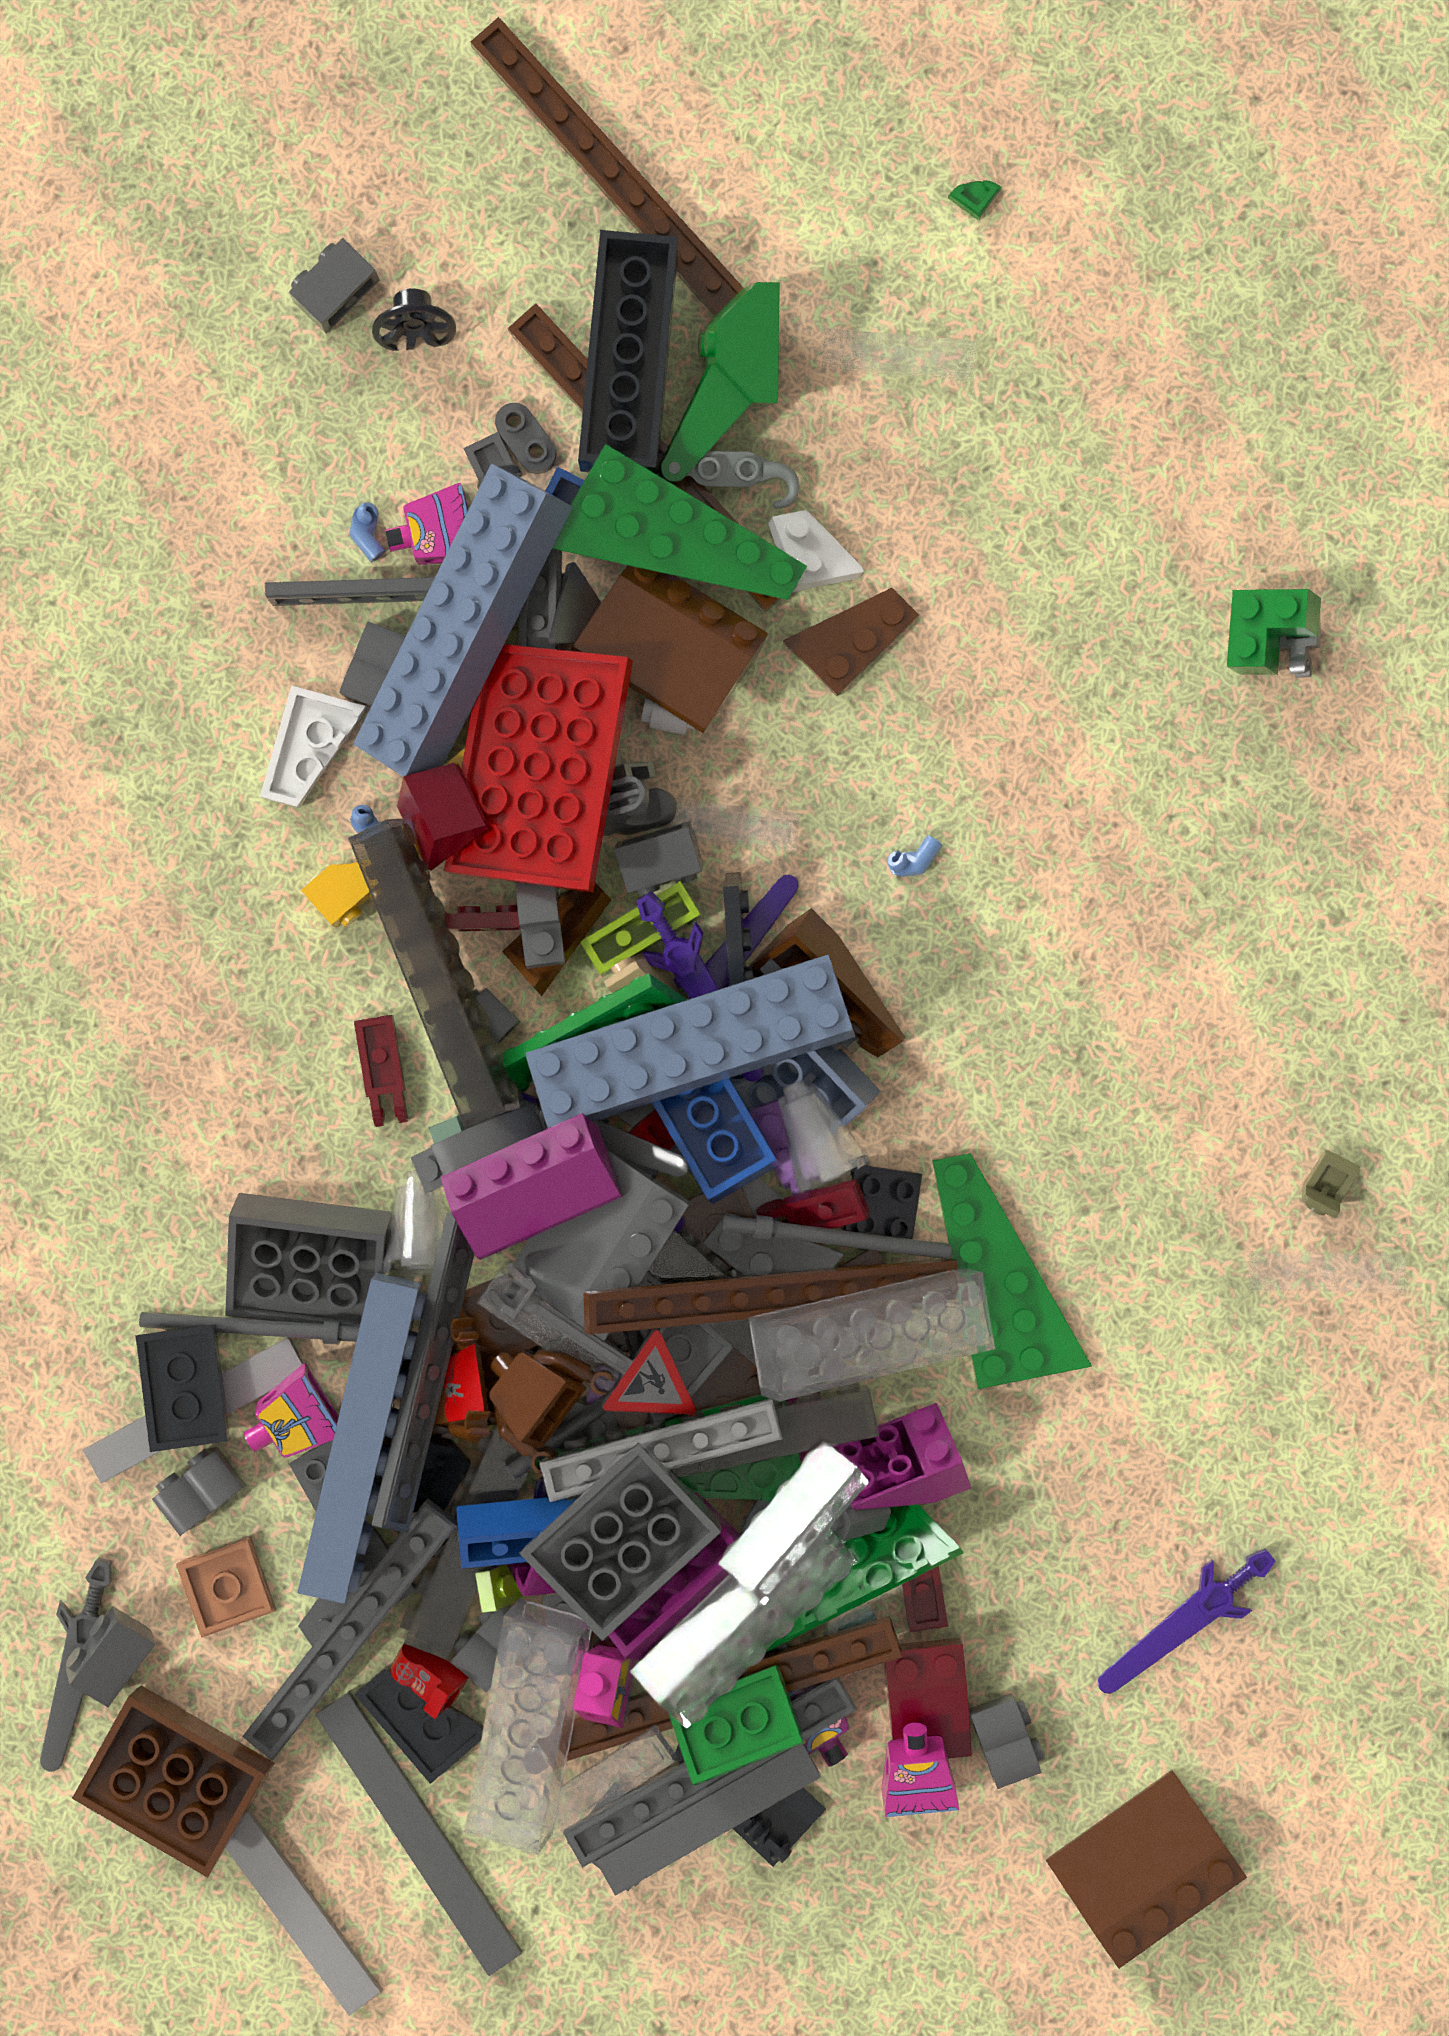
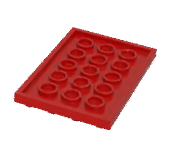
M503 645L472 707L461 768L489 828L445 860L444 872L594 892L633 660L623 656Z

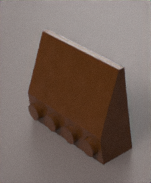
M627 565L573 645L571 651L629 657L633 660L629 687L704 733L755 662L769 633L675 575Z
M141 1685L128 1696L72 1799L208 1878L257 1797L275 1762Z
M1173 1770L1166 1773L1045 1859L1118 1969L1247 1878Z

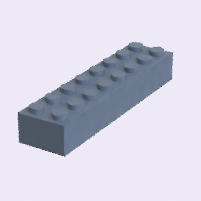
M491 463L353 745L401 776L444 765L573 508L572 505Z
M825 955L535 1049L525 1054L547 1128H550L581 1113L592 1122L854 1038L855 1034L829 955Z
M376 1273L371 1278L298 1594L345 1604L349 1593L356 1594L357 1588L360 1585L365 1563L358 1562L359 1554L365 1555L369 1547L373 1525L367 1523L368 1515L374 1516L381 1487L376 1485L377 1476L383 1477L390 1450V1447L385 1446L387 1437L393 1438L399 1409L394 1408L396 1398L402 1399L408 1370H404L403 1365L405 1359L411 1360L418 1332L412 1331L414 1320L420 1321L427 1294L421 1293L423 1284L421 1282Z

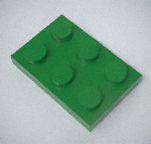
M776 1665L667 1708L692 1785H699L806 1743L780 1668Z

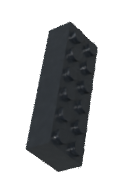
M600 230L578 455L581 472H589L606 444L657 475L678 262V237Z

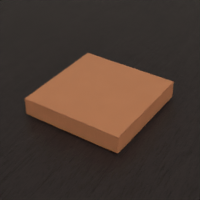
M251 1536L176 1563L201 1638L276 1611Z

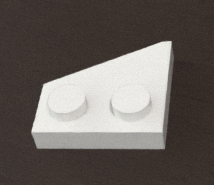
M807 510L773 516L770 519L768 526L776 547L807 565L793 592L857 579L864 572L862 566Z

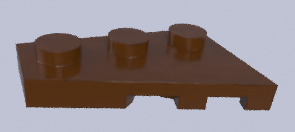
M890 588L783 640V643L837 697L918 618L919 614L893 588Z
M596 882L593 893L568 890L559 899L565 962L569 960L579 946L580 941L584 939L611 901L609 896ZM522 933L502 951L541 996H543L565 965L527 969L525 966Z

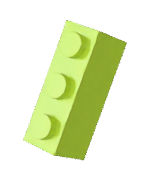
M681 881L656 895L666 904L663 913L666 916L665 920L668 919L667 923H670V926L673 927L671 930L674 929V933L701 918L698 909ZM636 907L583 939L580 943L601 977H604L612 972L611 968L630 956L632 958L649 950L664 939H661V936L658 935V929L654 928L653 922L641 919L639 909Z

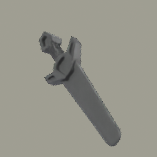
M501 1090L495 1093L493 1106L504 1114L532 1104L543 1131L548 1129L541 1106L524 1100L521 1091ZM599 1120L593 1122L600 1129L605 1147L621 1158L675 1177H682L687 1173L688 1163L681 1155Z
M98 1557L85 1577L90 1586L88 1587V1594L84 1602V1609L81 1612L73 1615L62 1600H60L56 1615L67 1635L40 1757L42 1768L48 1772L58 1770L63 1763L84 1693L69 1685L66 1662L73 1650L77 1647L82 1648L88 1640L90 1629L99 1617L97 1611H99L101 1596H103L102 1592H104L105 1586L112 1581L111 1560Z

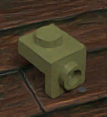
M1325 1149L1302 1186V1201L1312 1212L1318 1215L1327 1214L1337 1218L1340 1213V1203L1359 1175L1360 1166Z

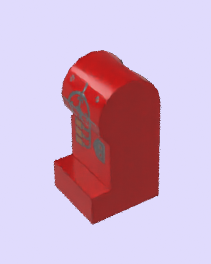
M418 1640L404 1642L390 1666V1673L395 1681L410 1687L414 1693L427 1702L423 1710L434 1719L457 1700L469 1677L431 1647Z

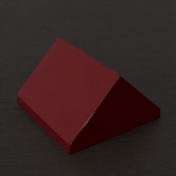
M454 762L403 776L397 808L427 870L432 871L489 828L459 764Z

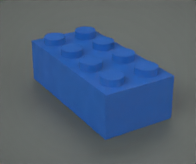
M730 1078L652 1102L679 1151L686 1159L705 1196L712 1204L780 1165Z

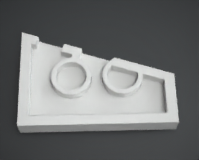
M291 685L260 797L300 808L367 710V707Z

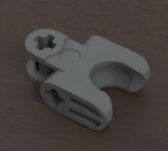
M626 776L613 780L603 837L615 833L632 835L669 824L674 820L677 811V803L674 796L660 788L648 789L646 783L636 777Z

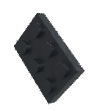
M216 1324L135 1335L150 1452L230 1441Z

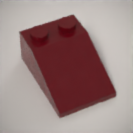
M960 1638L900 1644L903 1652L902 1657L884 1663L892 1740L904 1739L903 1728L907 1724L921 1723L927 1728V1737L940 1736L943 1738L948 1759L972 1756L963 1644Z

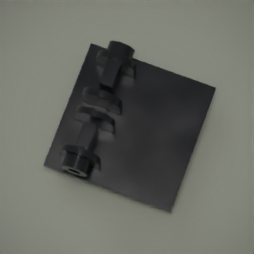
M854 1164L853 1171H850V1175H852L851 1180H857L870 1214L868 1219L845 1225L842 1230L913 1239L922 1174Z
M803 1787L732 1829L774 1867L778 1861L783 1863L792 1852L790 1848L824 1813L826 1808Z

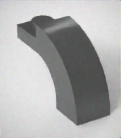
M515 882L526 968L566 964L559 912V888Z
M532 1104L454 1134L410 1158L425 1193H429L443 1187L440 1177L543 1131Z

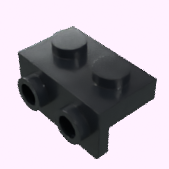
M431 1437L413 1512H417L427 1498L445 1511L468 1470L471 1460L452 1440Z

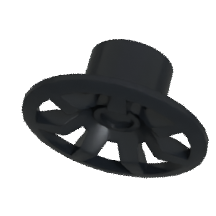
M409 288L395 294L393 297V307L384 311L375 319L372 326V334L379 345L391 351H399L397 346L392 343L397 342L402 335L406 336V350H413L416 345V338L420 336L427 345L439 347L448 344L454 338L456 323L447 311L432 305L431 296L428 292ZM438 316L446 321V323L436 322L435 318ZM380 328L390 330V332L382 336ZM431 330L436 334L447 333V335L439 340Z

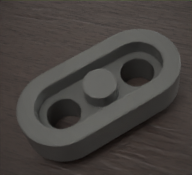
M508 403L502 406L496 414L495 426L500 437L517 461L527 472L532 474H542L550 470L556 461L555 446L536 418L523 404ZM510 417H520L521 423L517 427H510L507 424ZM533 447H541L544 451L541 457L533 458L529 455L530 450Z

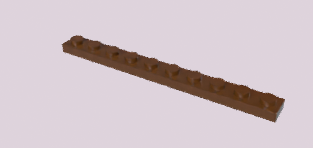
M499 17L470 41L472 49L639 233L678 237L676 274L706 308L716 316L744 287Z
M535 303L508 327V332L583 413L588 359ZM662 440L660 441L658 466L668 448ZM685 476L680 481L669 482L739 524L706 487L697 484L692 477ZM746 591L765 612L781 599Z
M952 1258L949 1260L935 1259L583 1292L584 1331L592 1335L958 1299V1261Z
M887 1616L755 1657L743 1664L739 1662L629 1697L623 1728L584 1720L576 1713L522 1730L519 1737L530 1768L534 1772L673 1729L667 1708L775 1665L780 1668L787 1691L792 1692L901 1658L903 1652L891 1617Z

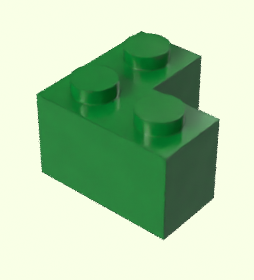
M1309 589L1232 590L1227 667L1242 675H1278L1280 637H1318L1321 598Z

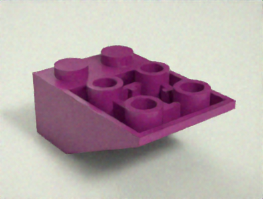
M937 1403L828 1446L853 1510L936 1503L971 1489L963 1461Z

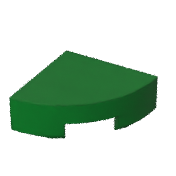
M988 180L963 183L950 192L948 199L979 220L1002 187Z

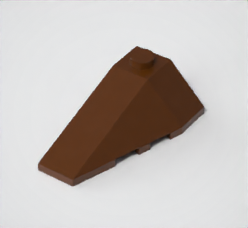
M812 908L788 924L749 964V966H753V975L757 978L765 975L760 969L770 959L782 969L829 955L854 1034L863 1043L861 1048L878 1058L902 1043L905 1039L904 1034L840 936Z

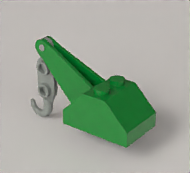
M755 282L743 288L704 327V334H699L698 355L699 357H704V367L706 369L659 463L658 471L664 480L677 482L685 476H690L701 486L749 487L769 478H782L788 484V493L782 500L775 501L773 507L775 509L786 508L797 498L800 489L799 478L795 471L787 464L771 462L751 452L709 451L749 406L765 407L778 403L779 282Z

